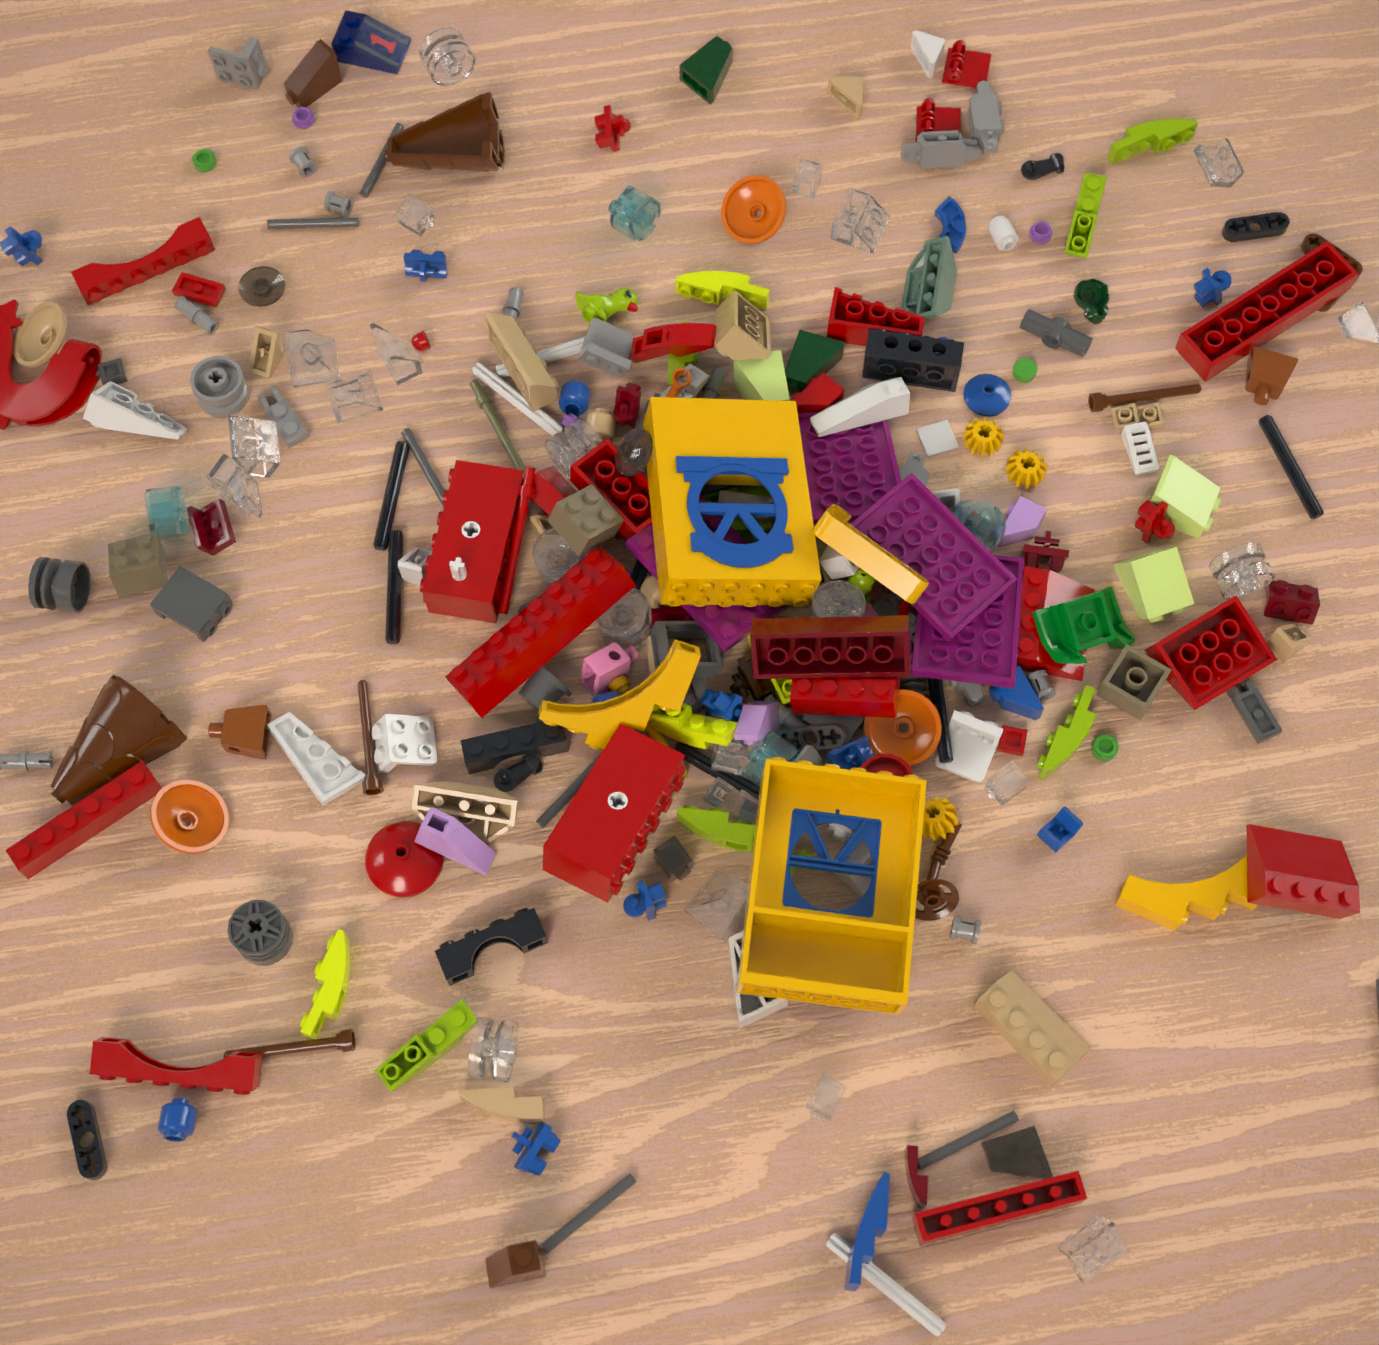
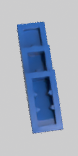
M890 1173L882 1175L863 1209L848 1257L844 1290L856 1291L861 1285L862 1263H870L874 1257L875 1237H882L887 1230Z

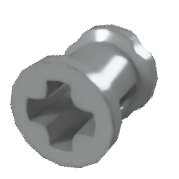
M298 147L290 153L289 159L293 164H296L301 177H309L317 171V164L308 156L309 152L305 147Z
M329 191L324 200L325 211L330 212L333 210L340 212L345 217L350 215L353 207V198L350 196L345 198L335 195L333 191Z
M1046 670L1035 671L1026 677L1040 702L1049 700L1056 694L1055 690L1051 689L1046 678L1048 676Z
M954 916L950 939L961 938L972 941V944H977L981 921L971 922Z

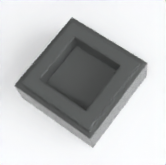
M121 358L98 364L103 385L110 381L115 384L128 381Z

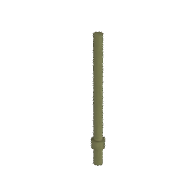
M477 379L472 380L470 386L476 395L475 400L479 408L483 409L514 467L518 470H524L525 475L526 467L492 407V400L489 394L484 392Z

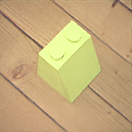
M781 350L771 351V355L768 358L733 360V385L744 400L790 401Z
M1170 455L1150 502L1156 506L1162 501L1168 504L1165 519L1174 523L1175 530L1199 539L1203 531L1208 532L1214 518L1209 516L1211 511H1217L1221 498L1217 496L1221 488L1175 456Z
M1177 547L1158 549L1113 564L1139 620L1149 619V623L1164 619L1163 614L1172 612V615L1186 612V607L1194 604Z

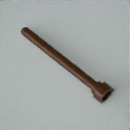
M1199 384L1111 396L1097 392L1089 394L1088 404L1091 412H1099L1107 408L1108 405L1198 394L1202 388Z
M360 680L358 682V695L366 765V776L362 782L363 794L372 796L381 794L384 788L383 780L377 775L376 763L374 761L375 751L372 738L368 683L365 680Z
M348 1029L341 1030L335 1037L227 1050L224 1053V1058L235 1051L262 1053L263 1057L330 1048L350 1052L355 1051L356 1040L354 1030Z

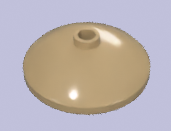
M55 302L41 303L33 308L23 319V325L19 326L14 340V355L18 363L28 368H35L47 363L59 351L64 342L68 325L66 313L60 305Z

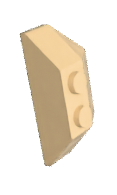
M456 782L415 783L411 810L416 815L418 814L422 821H424L430 807L440 810L456 818L481 841L489 844L515 826L518 799L498 789Z

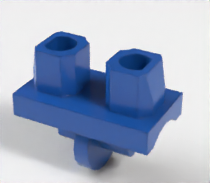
M11 226L5 229L8 237L0 242V246L7 256L13 254L15 260L21 266L30 261L36 265L43 262L36 255V249L42 246V235L39 232L30 230L22 235Z
M412 250L411 253H404L405 276L420 277L421 282H426L427 277L447 278L446 255H444L443 251L423 254L421 250Z
M1208 267L1202 271V279L1194 284V289L1197 292L1194 294V298L1202 308L1212 301L1216 306L1222 302V291L1230 287L1232 283L1231 275L1227 271L1220 270L1211 277Z
M706 689L699 701L708 707L705 713L710 717L733 722L739 721L743 708L740 704L743 700L742 697L718 690L714 692L711 689Z
M864 736L827 752L828 757H826L827 764L838 765L840 769L850 770L851 768L861 767L868 758L875 756V754L870 749L868 736Z
M642 881L636 884L638 894L627 896L624 900L623 908L628 916L634 918L640 917L646 911V918L649 921L655 918L656 910L667 906L665 901L666 895L660 882L646 887L645 882Z
M539 1123L530 1140L528 1139L533 1130L527 1126L521 1135L513 1132L511 1137L517 1143L512 1151L519 1155L525 1146L513 1166L514 1168L538 1176L542 1174L547 1162L536 1156L538 1151L543 1147L553 1153L561 1142L551 1132V1126L546 1123Z

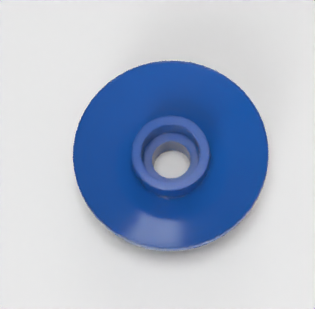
M981 374L968 381L964 388L963 397L965 404L971 411L978 415L989 417L998 415L1007 409L1011 400V391L1003 379L991 374Z

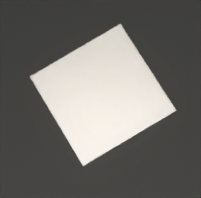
M948 420L917 428L928 456L959 448Z

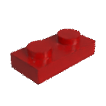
M181 272L172 292L174 296H183L188 300L217 308L226 288L222 283Z

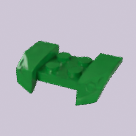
M1112 586L1032 612L1041 643L1054 662L1083 664L1087 663V660L1080 651L1106 642L1110 649H1124L1126 644L1131 646L1135 642L1134 634L1128 629L1123 620Z

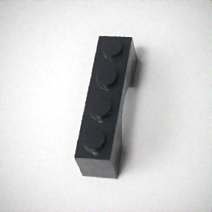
M543 721L460 740L465 765L469 774L494 769L500 762L518 755L537 754L546 757L569 751L564 727L560 725L550 726Z
M520 909L509 919L495 920L486 929L481 931L476 929L466 933L463 939L456 942L450 940L442 943L439 949L435 950V954L449 986L474 976L477 958L482 951L491 945L506 943L517 947L523 953H527L547 944V936L535 909Z

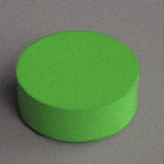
M207 149L197 151L192 158L196 170L200 172L213 170L217 163L214 153Z
M1028 358L1017 360L1012 370L1014 378L1022 383L1032 381L1037 373L1036 363Z
M1107 734L1097 736L1091 746L1093 756L1100 761L1112 760L1119 749L1116 739Z

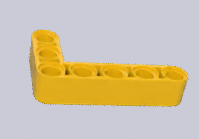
M832 504L812 529L813 534L910 604H915L929 585V582L850 525L848 521L851 519V515L840 506Z

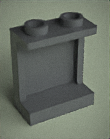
M179 566L150 603L156 615L163 619L168 617L195 633L199 640L203 642L215 633L217 625L223 617L229 615L233 605L228 593Z

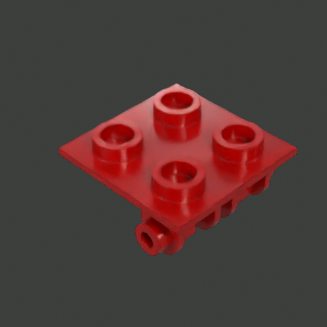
M957 40L953 44V48L948 47L942 83L977 89L978 82H987L992 54L966 50L965 42Z
M926 98L922 102V106L916 107L915 142H917V136L922 132L958 130L961 133V108L935 107V102L932 98Z

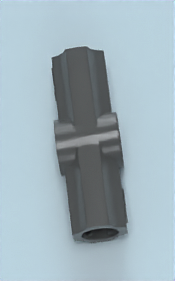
M1031 309L1027 310L1020 324V329L1040 337L1047 347L1052 349L1061 347L1081 357L1086 355L1093 338L1072 329L1070 324L1063 318L1055 317L1050 319Z

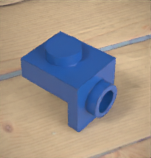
M1063 807L1036 835L1056 853L1076 835L1083 826V822L1067 807Z

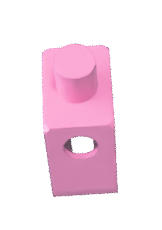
M615 642L584 658L580 682L593 697L608 692L610 690L608 686L614 679L625 675L627 678L631 662L639 657L638 652L632 645L622 649Z

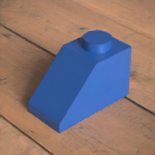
M1020 666L1016 667L1014 688L989 686L990 697L994 702H998L1001 709L1033 720L1040 719L1044 708Z

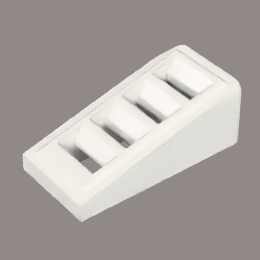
M1147 422L1124 426L1121 438L1135 476L1158 472L1159 465ZM1143 442L1142 445L1134 446L1136 443ZM1146 452V454H1143V455H1138V456H1137V454H1136V453ZM1149 460L1150 462L1148 464L1139 465V462Z

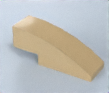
M514 1087L458 1090V1096L461 1101L490 1116L521 1123H545L544 1100L542 1096L516 1098Z

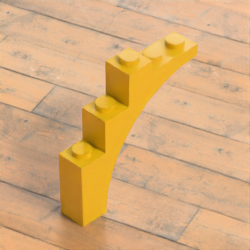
M674 640L669 652L657 669L641 684L628 692L603 702L584 705L559 704L542 700L539 707V719L550 726L560 725L566 727L569 731L576 734L582 732L585 735V744H588L592 749L602 750L610 741L619 724L635 731L637 729L645 731L655 704L665 711H680L701 657L700 649L697 646Z
M1247 854L1230 869L1214 877L1192 883L1168 884L1128 875L1115 903V906L1173 931L1180 924H1186L1190 911L1214 921L1220 914H1225L1230 901L1250 910H1254L1258 905L1247 903Z

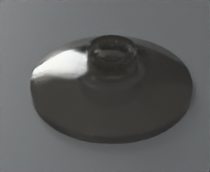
M260 266L247 271L239 281L238 290L241 298L247 304L255 307H265L275 303L282 297L285 290V281L282 274L276 269Z
M635 428L629 431L620 441L615 455V464L617 470L622 475L628 477L637 475L647 465L653 449L652 437L648 431L642 428Z

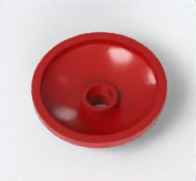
M414 821L395 822L382 828L371 839L365 854V868L371 882L381 892L393 897H412L426 891L438 879L443 868L444 856L414 842L421 823ZM400 850L406 851L403 857L397 856Z

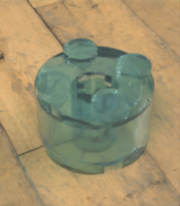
M631 185L627 186L617 200H612L609 205L611 227L634 241H643L652 233L656 226L653 222L655 217L659 218L661 206L659 201Z
M181 486L146 489V511L150 523H152L149 524L150 533L157 532L159 537L188 533L187 520L184 516L186 505L185 499L182 496Z
M970 499L960 501L953 509L952 513L987 549L996 547L1003 539L1006 525L1000 509L995 505Z
M770 731L765 736L760 748L755 746L749 753L748 759L751 762L746 766L743 773L760 785L766 759L782 757L787 762H793L801 751L778 734Z

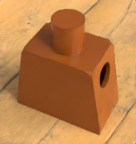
M1254 346L1247 361L1245 385L1246 391L1255 394L1254 402L1258 405H1267L1269 398L1279 399L1299 359Z
M267 705L227 709L224 713L223 723L209 724L208 735L210 738H221V745L229 753L266 759L270 733L267 724L271 722L272 713Z

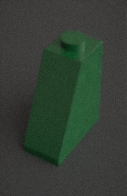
M719 36L714 37L679 65L680 81L711 105L732 64L733 48Z
M799 330L785 368L788 392L801 393L812 378H818L823 372L827 374L842 359L845 342Z

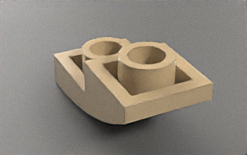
M1159 402L1136 407L1135 403L1111 408L1116 431L1122 432L1124 426L1147 422L1149 430L1164 427Z

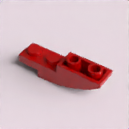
M680 323L644 329V335L633 338L630 360L639 363L668 354L681 357L714 348L717 326L707 323Z

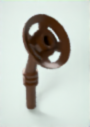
M960 823L954 826V833L948 832L946 840L943 839L941 844L936 846V850L933 852L934 855L931 856L932 863L927 879L918 884L917 900H919L921 905L925 906L923 911L916 908L915 918L919 920L933 921L944 918L952 913L958 905L959 893L957 888L949 881L938 879L941 866L946 864L948 856L951 854L950 848L962 827ZM939 885L946 886L951 893H944V890ZM946 901L948 902L944 907L933 911V909L942 906Z

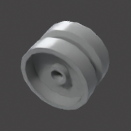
M213 356L199 362L193 369L190 377L191 388L205 413L213 417L225 418L237 414L248 403L250 395L248 384L241 367L235 360L226 356Z

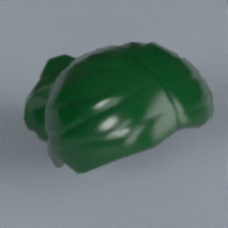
M1096 279L1080 281L1074 289V300L1084 310L1085 319L1093 324H1099L1105 319L1109 311L1107 306L1109 302L1108 285Z

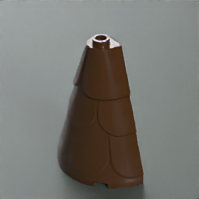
M491 92L480 94L388 138V146L385 149L387 161L391 162L393 166L431 170L432 168L484 172L502 170L505 162L502 130L499 129V122L497 120L499 115Z
M113 674L103 686L88 717L85 718L73 745L68 747L50 786L53 789L51 795L63 804L67 801L73 806L142 760L145 764H148L178 748L187 737L146 696L127 681Z

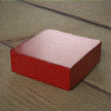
M1002 725L1003 732L999 739L997 751L1023 756L1028 730Z

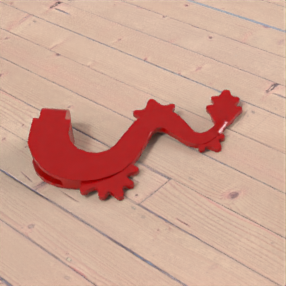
M11 300L4 305H0V428L2 430L7 428L10 421L25 426H42L54 424L74 414L85 405L98 383L99 378L95 375L99 369L98 364L101 363L102 352L98 345L70 339L64 344L59 354L55 353L52 356L46 370L39 378L28 384L15 383L12 376L13 329L23 325V321L16 317L19 306L17 300Z

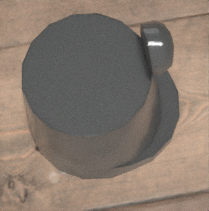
M544 667L535 672L518 692L538 712L542 700L556 703L563 695L568 697L572 695L569 689ZM538 717L534 723L542 722V720Z

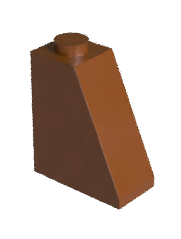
M319 39L284 82L286 99L291 105H296L298 108H307L342 82L335 51L322 39Z
M536 1240L506 1246L485 1259L490 1288L546 1277L542 1248Z

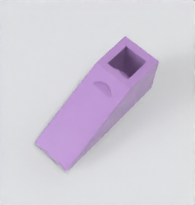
M430 807L414 841L485 876L497 854L456 818L433 807Z

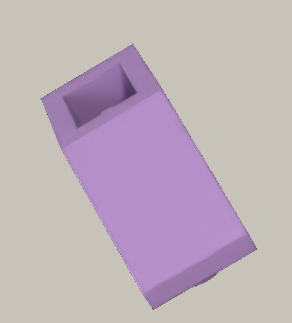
M1020 496L1016 504L1013 502L1010 504L1006 512V516H1008L1006 522L1001 521L995 531V535L998 536L995 545L1002 547L1033 539L1044 519L1047 508Z
M754 700L744 704L734 733V740H744V744L752 745L758 744L759 740L770 739V735L779 731L778 701Z

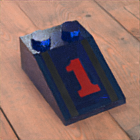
M345 10L331 45L335 51L337 62L398 75L411 43V38L366 14Z

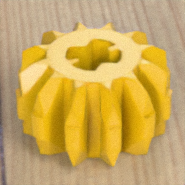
M986 416L982 421L975 417L972 423L966 425L965 432L963 433L962 439L965 441V449H971L972 455L980 453L981 459L985 453L992 457L995 451L999 452L1002 446L1001 443L1004 441L1002 425L995 426V419L989 422Z
M1026 447L1023 453L1016 450L1013 456L1008 458L1005 472L1009 475V482L1016 481V488L1020 484L1024 485L1025 490L1030 485L1036 488L1039 482L1045 479L1047 464L1044 463V455L1036 456L1037 450L1031 453Z
M936 796L931 801L926 797L922 836L925 839L931 837V839L936 841L941 836L946 840L948 832L954 833V826L959 825V819L957 817L958 811L951 804L950 800L947 798L941 800L939 796Z

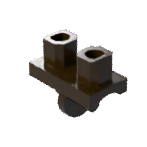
M744 656L737 659L739 664L737 670L742 679H740L738 674L732 676L734 683L729 688L731 693H740L743 699L747 698L750 693L753 700L764 701L765 697L775 691L772 680L763 679L757 681L753 675L752 659L746 661Z

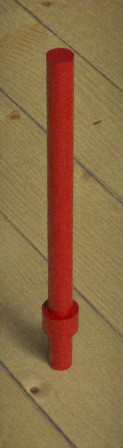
M526 466L523 485L519 487L518 496H520L498 610V613L508 614L530 498H533L534 494L532 486L536 468Z

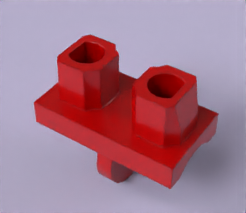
M611 105L604 106L603 114L594 116L598 131L605 129L604 132L595 134V141L600 149L610 146L613 152L620 150L619 136H625V133L631 129V123L623 115L617 116L613 114Z
M1146 500L1138 509L1137 514L1140 517L1135 522V527L1143 532L1142 541L1146 544L1151 541L1153 534L1157 538L1165 540L1171 538L1175 532L1174 523L1165 519L1168 504L1163 501L1156 506L1149 500Z

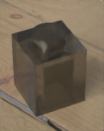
M675 835L653 849L654 859L671 882L676 879L682 880L692 872L693 860Z

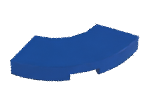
M949 196L935 210L934 215L939 219L943 228L939 238L948 236L952 252L957 254L964 243L967 228L965 215L961 207Z

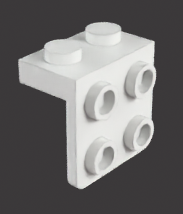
M955 710L949 724L953 761L942 764L939 762L937 754L935 765L961 777L981 783L984 780L1003 729L992 721H982L974 718L969 712Z
M385 714L373 725L372 738L375 740L376 747L374 761L377 764L378 773H389L397 764L433 766L437 763L433 720L430 717Z

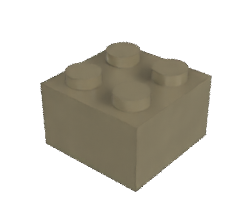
M591 484L557 502L547 521L580 557L614 538L624 519Z
M157 532L108 544L109 576L119 598L162 588L168 582L166 553Z
M1126 644L1096 695L1141 721L1172 669Z

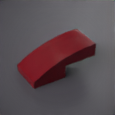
M907 1145L905 1148L907 1181L918 1208H925L928 1195V1176L917 1175L918 1146Z

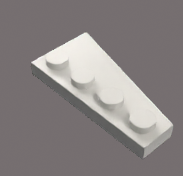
M290 712L267 724L272 736L322 806L364 781L366 775L362 771L355 769L350 761L332 750L327 742L315 736L310 728Z

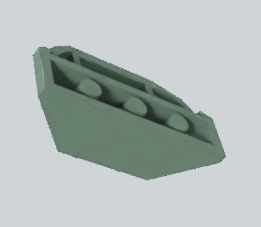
M948 236L927 240L923 245L924 249L911 263L906 275L901 305L902 310L925 317V319L937 317L951 310L957 269Z

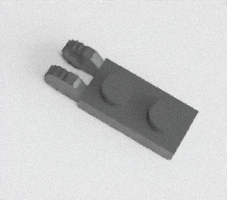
M1247 678L1239 683L1244 693L1241 694L1236 686L1226 691L1257 744L1282 732V728L1257 687L1254 688L1250 679Z

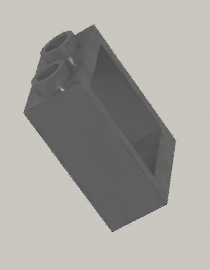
M655 621L650 633L655 670L669 652L668 639L704 638L707 662L698 663L693 678L717 676L720 668H723L724 665L723 653L719 652L718 644L696 621Z

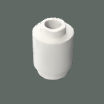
M997 216L990 221L989 233L997 249L1001 251L1013 249L1018 242V236L1010 220L1005 218V216Z

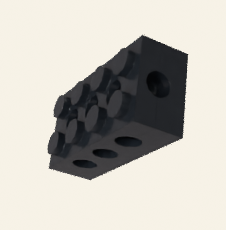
M869 329L862 379L884 381L901 377L905 385L955 392L961 369L964 342H957L953 339H936L931 336H915L904 332H887L883 329ZM891 345V346H894L895 348L890 349V348H887L886 346ZM910 349H917L918 352H912ZM939 352L942 355H935L934 353Z

